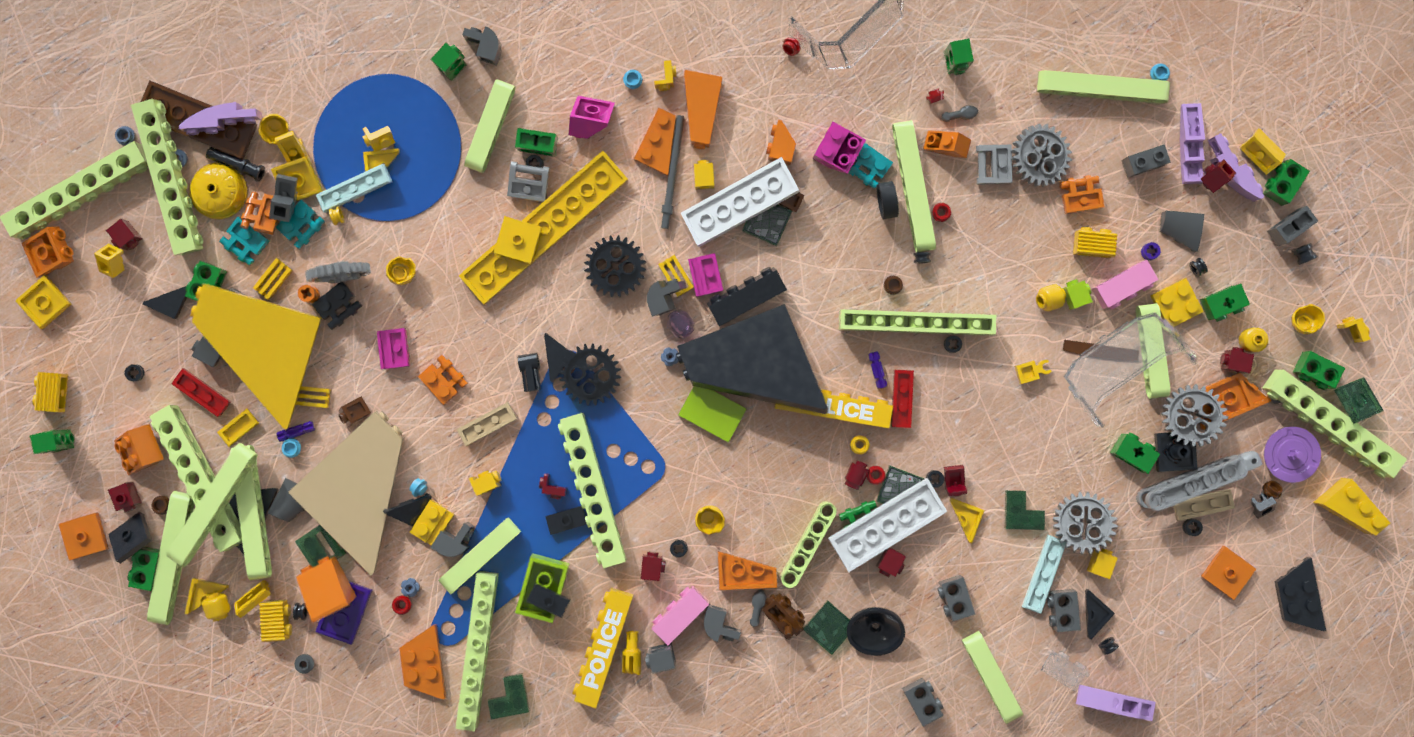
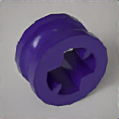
M1154 242L1145 244L1141 249V255L1145 260L1151 261L1156 259L1161 253L1160 246ZM1148 246L1155 250V253L1152 254L1153 256H1151V253H1147V250L1150 249Z

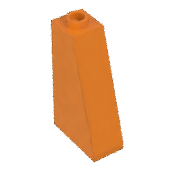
M685 70L684 79L690 141L694 148L704 150L705 147H710L722 77Z

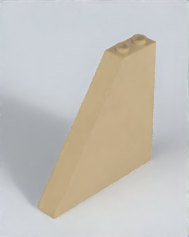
M375 411L288 492L370 575L376 570L387 515L384 514L383 510L385 508L389 509L404 439L401 436L403 432L396 425L392 427L387 422L389 418L382 411L380 413Z

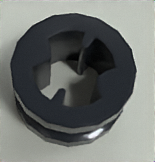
M531 155L526 159L527 166H532L530 162L536 159L540 163L539 168L544 167V162L538 155Z
M913 253V256L916 258L914 263H930L929 256L931 253Z
M1197 258L1196 262L1191 261L1189 263L1190 269L1196 277H1200L1201 273L1205 274L1208 272V268L1201 258Z
M949 336L944 341V348L949 353L958 352L962 348V341L958 336ZM950 339L952 341H954V339L957 341V343L955 344L957 348L955 350L954 348H949Z
M138 364L129 365L124 371L127 380L134 382L140 381L145 373L143 367ZM134 367L136 368L135 370L139 371V374L136 375V378H133L134 375L130 374V372L134 370Z
M932 470L927 473L926 478H928L934 488L940 487L944 483V476L940 471ZM932 474H934L935 476L936 474L939 475V482L937 484L936 482H934L933 484L931 483Z
M1192 518L1185 520L1182 526L1185 534L1190 536H1198L1203 530L1202 523ZM1192 522H1194V526H1196L1197 528L1196 530H1192L1193 532L1191 533L1189 525H1193Z
M675 540L670 546V552L675 557H683L688 551L687 543L683 540ZM682 544L684 546L682 547L684 549L683 553H676L674 545Z
M295 603L293 610L294 620L299 618L306 620L308 614L306 604L300 605V603Z
M1114 637L1107 638L1099 644V648L1103 649L1104 655L1118 649L1119 645L1114 643Z

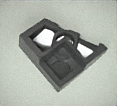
M1167 210L1161 212L1160 232L1166 236H1171L1179 244L1182 243L1189 247L1192 252H1198L1203 231L1204 214Z
M285 478L268 514L290 522L297 514L305 511L288 493L298 483Z

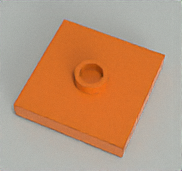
M98 512L59 524L69 561L109 549Z
M1222 546L1201 577L1229 598L1235 600L1256 568L1226 546Z

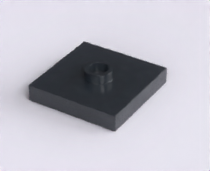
M140 511L108 534L115 560L120 564L152 541L145 516Z

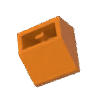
M150 424L128 430L114 440L115 450L120 454L122 467L127 471L128 476L164 460Z

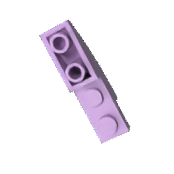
M237 102L224 103L195 113L179 125V129L186 132L187 135H198L199 132L204 131L207 134H217L218 131L225 130L224 123L226 125H236L237 122L244 121L246 124H254L257 120H262V112L257 109H243Z
M1221 133L1209 139L1208 142L1216 155L1210 162L1216 165L1224 159L1237 173L1227 184L1253 202L1264 198L1261 185L1253 177V170L1247 164L1238 165L1236 155L1228 147V140Z
M1080 684L1076 700L1078 705L1149 721L1153 720L1156 704L1154 701Z

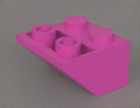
M832 122L816 150L813 160L830 169L848 174L866 139Z

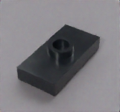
M582 506L545 516L550 535L587 524L585 511L582 509Z
M535 583L526 602L562 618L571 599Z

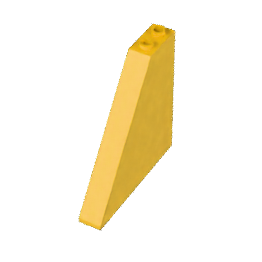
M203 284L196 293V298H198L197 305H193L190 317H193L192 323L284 429H288L322 317Z

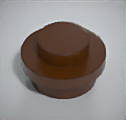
M889 276L884 281V289L888 294H898L903 288V282L898 276Z
M1276 481L1266 482L1262 487L1264 494L1269 498L1279 499L1282 495L1283 488Z
M163 495L155 497L151 504L152 510L159 515L166 514L170 499Z

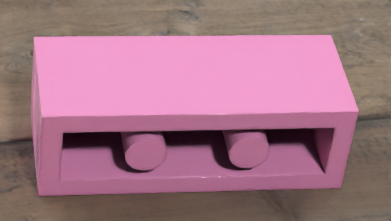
M1144 260L1094 287L1092 291L1102 309L1110 308L1112 310L1121 305L1119 301L1125 298L1128 301L1136 297L1137 291L1141 289L1146 291L1154 286L1153 282L1157 281L1158 278L1148 260Z
M694 586L690 589L686 587L679 594L681 598L677 602L673 600L666 607L668 611L663 616L659 614L652 621L654 624L652 630L667 645L709 605V601Z

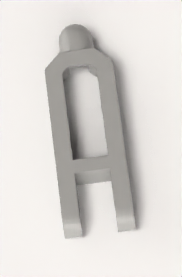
M1255 451L1224 457L1200 466L1197 470L1187 471L1144 488L1137 493L1136 501L1141 507L1157 511L1163 510L1247 476L1249 470L1257 468L1263 463L1259 454ZM1148 493L1145 498V504L1142 500V497L1144 494Z

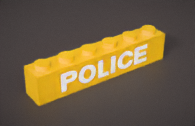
M822 389L821 392L828 406L827 414L775 404L774 409L883 428L890 427L893 406L888 405L889 401L877 399V403L870 402L868 397L858 396V399L850 398L851 394L839 393V396L831 395L832 391Z
M611 588L610 592L606 591L603 603H606L604 611H599L596 620L600 622L598 629H593L590 638L594 640L592 647L588 646L585 653V658H588L586 666H581L578 676L582 678L580 684H575L572 693L576 695L575 702L593 708L597 707L633 594Z

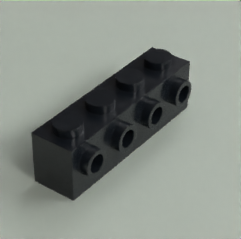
M767 267L760 271V275L746 278L743 281L744 283L738 287L737 285L731 286L726 290L725 294L721 296L717 294L711 297L707 305L717 324L721 326L786 291L787 289L778 271L774 267Z

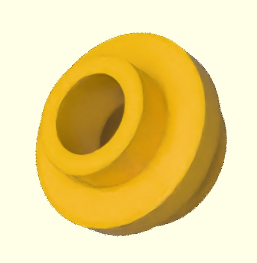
M861 435L855 436L850 442L851 450L859 455L866 453L870 446L868 439ZM858 441L863 443V447L860 449L856 447Z

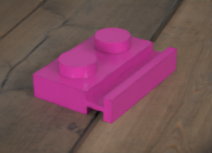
M715 253L688 259L696 297L723 291Z
M406 328L377 331L381 369L410 366Z

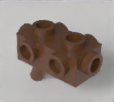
M780 593L777 596L772 594L765 600L766 605L763 608V612L768 619L773 621L778 630L784 634L785 639L790 640L793 635L798 636L804 630L805 617L800 610H795L791 606V600L787 596H782Z

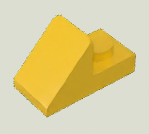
M293 131L275 137V142L287 162L307 156L301 138L297 139Z

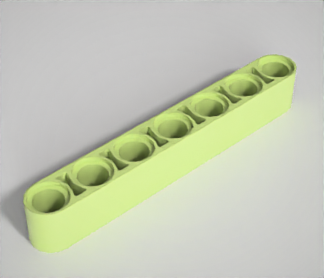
M1048 70L1038 72L1037 92L1160 104L1169 102L1170 82Z
M912 120L892 124V131L914 249L916 253L935 250L936 241L914 124Z
M242 443L232 450L166 554L168 558L181 567H185L191 562L258 457L257 453Z
M253 445L246 446L255 452ZM256 459L235 492L246 571L249 580L269 578L272 575Z
M173 491L170 496L147 613L148 622L169 625L173 617L182 567L168 558L166 554L193 513L195 503L187 493Z

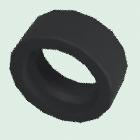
M894 182L878 183L877 199L882 219L898 217V198Z

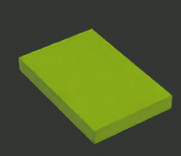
M694 386L678 415L729 442L746 408L713 390Z

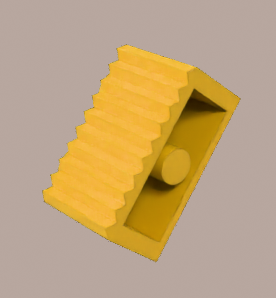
M1081 227V230L1075 232L1073 255L1113 258L1116 256L1118 235L1112 233V230L1100 229V232H1094L1093 228Z
M38 372L34 379L36 395L32 399L35 411L65 412L68 374Z
M273 600L260 603L261 642L285 641L289 639V635H292V625L289 624L288 618L291 615V605L288 604V600Z

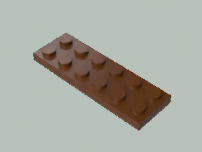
M149 80L141 102L150 99L161 101L165 106V117L171 126V131L244 159L256 130V123L246 124L244 121L237 122L236 125H226L224 123L225 130H220L217 134H207L204 131L199 132L198 135H187L186 132L179 129V125L195 113L212 107V105ZM153 117V118L151 119V122L154 123V124H155V117Z

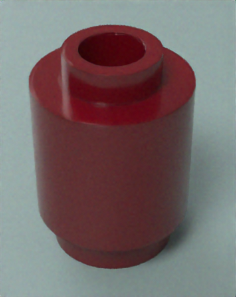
M859 460L856 463L852 462L845 476L846 481L844 484L859 490L860 486H863L869 469L866 468L867 464Z

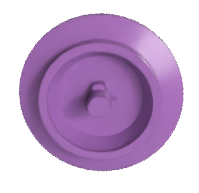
M1285 427L1273 433L1268 439L1264 449V460L1268 470L1276 478L1286 482H1300L1308 479L1317 470L1321 461V449L1317 439L1309 431L1300 427Z

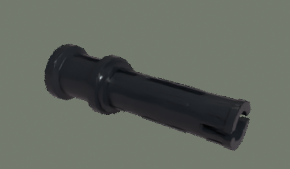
M210 147L206 152V158L233 168L242 176H250L257 182H260L264 177L266 168L263 165H255L248 159H238L213 147Z

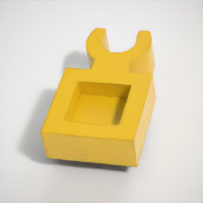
M1033 360L1014 366L1019 383L1024 384L1040 379L1038 373H1051V370L1045 371L1043 369V364L1049 361L1041 360L1036 365Z

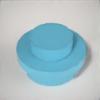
M1156 64L1150 70L1152 80L1166 81L1170 76L1169 68L1164 64Z
M637 70L627 71L623 77L625 86L629 89L640 87L642 84L641 73Z
M293 438L285 440L281 447L282 453L289 458L298 456L301 452L300 442Z
M419 478L413 481L409 490L414 497L422 496L426 492L427 481Z

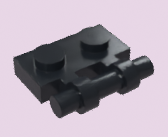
M339 282L315 301L312 306L324 320L330 316L333 320L327 325L333 330L337 326L340 327L349 316H354L357 310L362 307V304L358 300L351 304L350 300L355 295L345 282ZM345 306L346 310L338 315L336 311Z

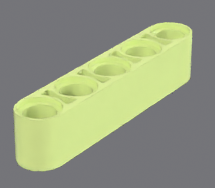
M498 79L494 82L464 163L465 167L484 173L515 93L516 87Z
M1157 303L1139 305L1136 307V320L1146 394L1149 399L1170 396V382L1160 308Z
M822 502L815 511L781 573V581L785 587L793 588L801 579L836 515V508L832 503ZM824 506H831L832 512L830 515L825 516L822 514ZM818 522L822 523V530L817 533L814 532L813 525ZM810 539L813 541L811 549L803 547L805 540ZM798 556L804 558V563L801 566L794 564V559ZM788 573L795 575V579L791 583L784 580Z
M508 517L438 581L450 594L454 593L521 532L520 529Z
M977 631L962 639L964 647L1004 722L1008 724L1023 716L1019 704L981 633Z

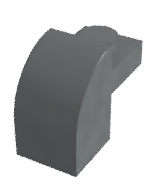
M486 26L483 33L474 27H471V29L464 28L462 35L465 40L479 44L476 53L477 58L481 61L497 65L501 55V44L494 31Z
M281 174L276 176L275 194L270 203V219L290 221L297 200L298 178Z
M677 279L668 282L665 280L657 281L650 287L647 294V304L652 317L676 309L671 294L686 289L685 281H677Z
M469 522L464 523L456 536L446 530L440 531L431 548L447 557L463 554L471 547L465 541L468 542L474 534L472 531L474 525Z
M709 604L704 616V628L707 635L716 642H718L720 635H723V639L728 641L739 640L741 630L723 624L727 610Z

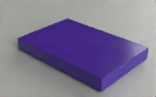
M349 581L357 597L349 605L321 618L315 632L352 645L373 589Z

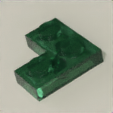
M1005 490V529L1045 530V511L1026 510V491Z
M523 673L504 676L506 696L488 699L491 720L530 712Z

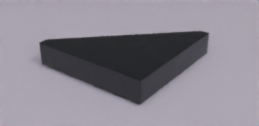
M186 286L144 301L143 305L173 319H177L187 299L185 296Z
M545 333L544 339L550 381L554 382L560 374L559 371L564 369L561 363L568 362L564 357L571 358L572 355L570 350Z
M426 493L423 497L407 500L390 509L385 508L383 512L413 527L432 496Z
M1086 589L1087 637L1092 640L1115 613L1089 589Z

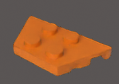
M1241 373L1233 374L1207 385L1205 392L1213 389L1212 396L1214 397L1219 394L1220 396L1217 401H1224L1221 408H1227V411L1223 412L1222 415L1228 416V418L1222 420V422L1271 402L1268 396L1258 390L1259 388L1250 383ZM1203 405V412L1210 415L1212 411L1210 406ZM1200 417L1203 420L1211 422V419ZM1200 423L1201 430L1206 429L1202 423Z
M434 624L399 648L405 687L439 699H445L446 692L437 624Z

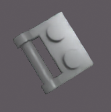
M1012 145L976 146L979 174L977 185L1012 183V160L1010 159L1012 157V152H1010ZM986 152H991V177H986Z
M511 161L507 196L544 202L547 196L550 167L544 166L539 168L520 165L518 162ZM516 173L542 175V179L540 181L516 177Z

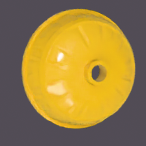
M218 162L208 164L198 170L190 184V198L194 207L202 215L211 219L220 220L234 216L241 210L247 199L248 190L245 178L237 170ZM211 185L215 186L214 191H210Z

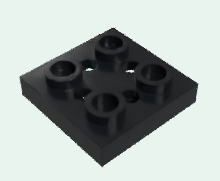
M1171 432L1154 433L1155 451L1160 453L1156 460L1157 472L1198 469L1196 445L1191 447L1190 442H1188L1187 445L1183 446L1182 439L1178 442L1174 440L1176 444H1173L1172 441L1177 436L1169 437Z

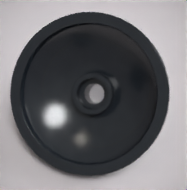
M880 607L866 608L854 614L849 620L847 638L850 644L863 654L872 656L886 655L895 651L903 643L905 626L902 619L891 610Z

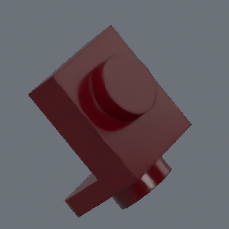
M963 465L944 467V484L948 496L958 497L967 494L965 468Z
M545 473L544 477H540L539 488L542 489L543 494H550V498L561 499L562 496L567 495V487L549 485L550 474Z

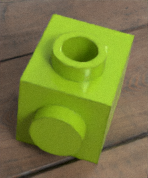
M1075 279L1067 282V287L1062 288L1066 292V302L1069 310L1092 302L1090 296L1091 289L1085 283V280L1078 282Z

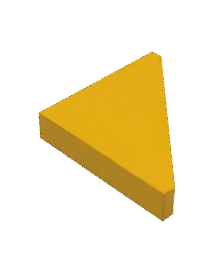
M400 149L379 150L375 153L374 151L363 152L365 172L381 164H385L388 167L400 153Z
M950 497L949 501L968 542L973 543L985 510Z
M193 578L185 614H190L202 606L201 603L206 599L207 594L218 591V594H220L229 585Z

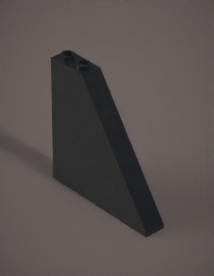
M785 304L677 346L679 350L676 353L680 364L684 363L686 369L683 370L686 381H691L692 386L822 414L828 413V406Z

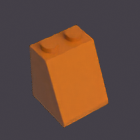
M326 556L317 561L318 565L312 567L310 564L300 570L301 573L296 576L312 622L349 605L357 597L336 556L332 558Z

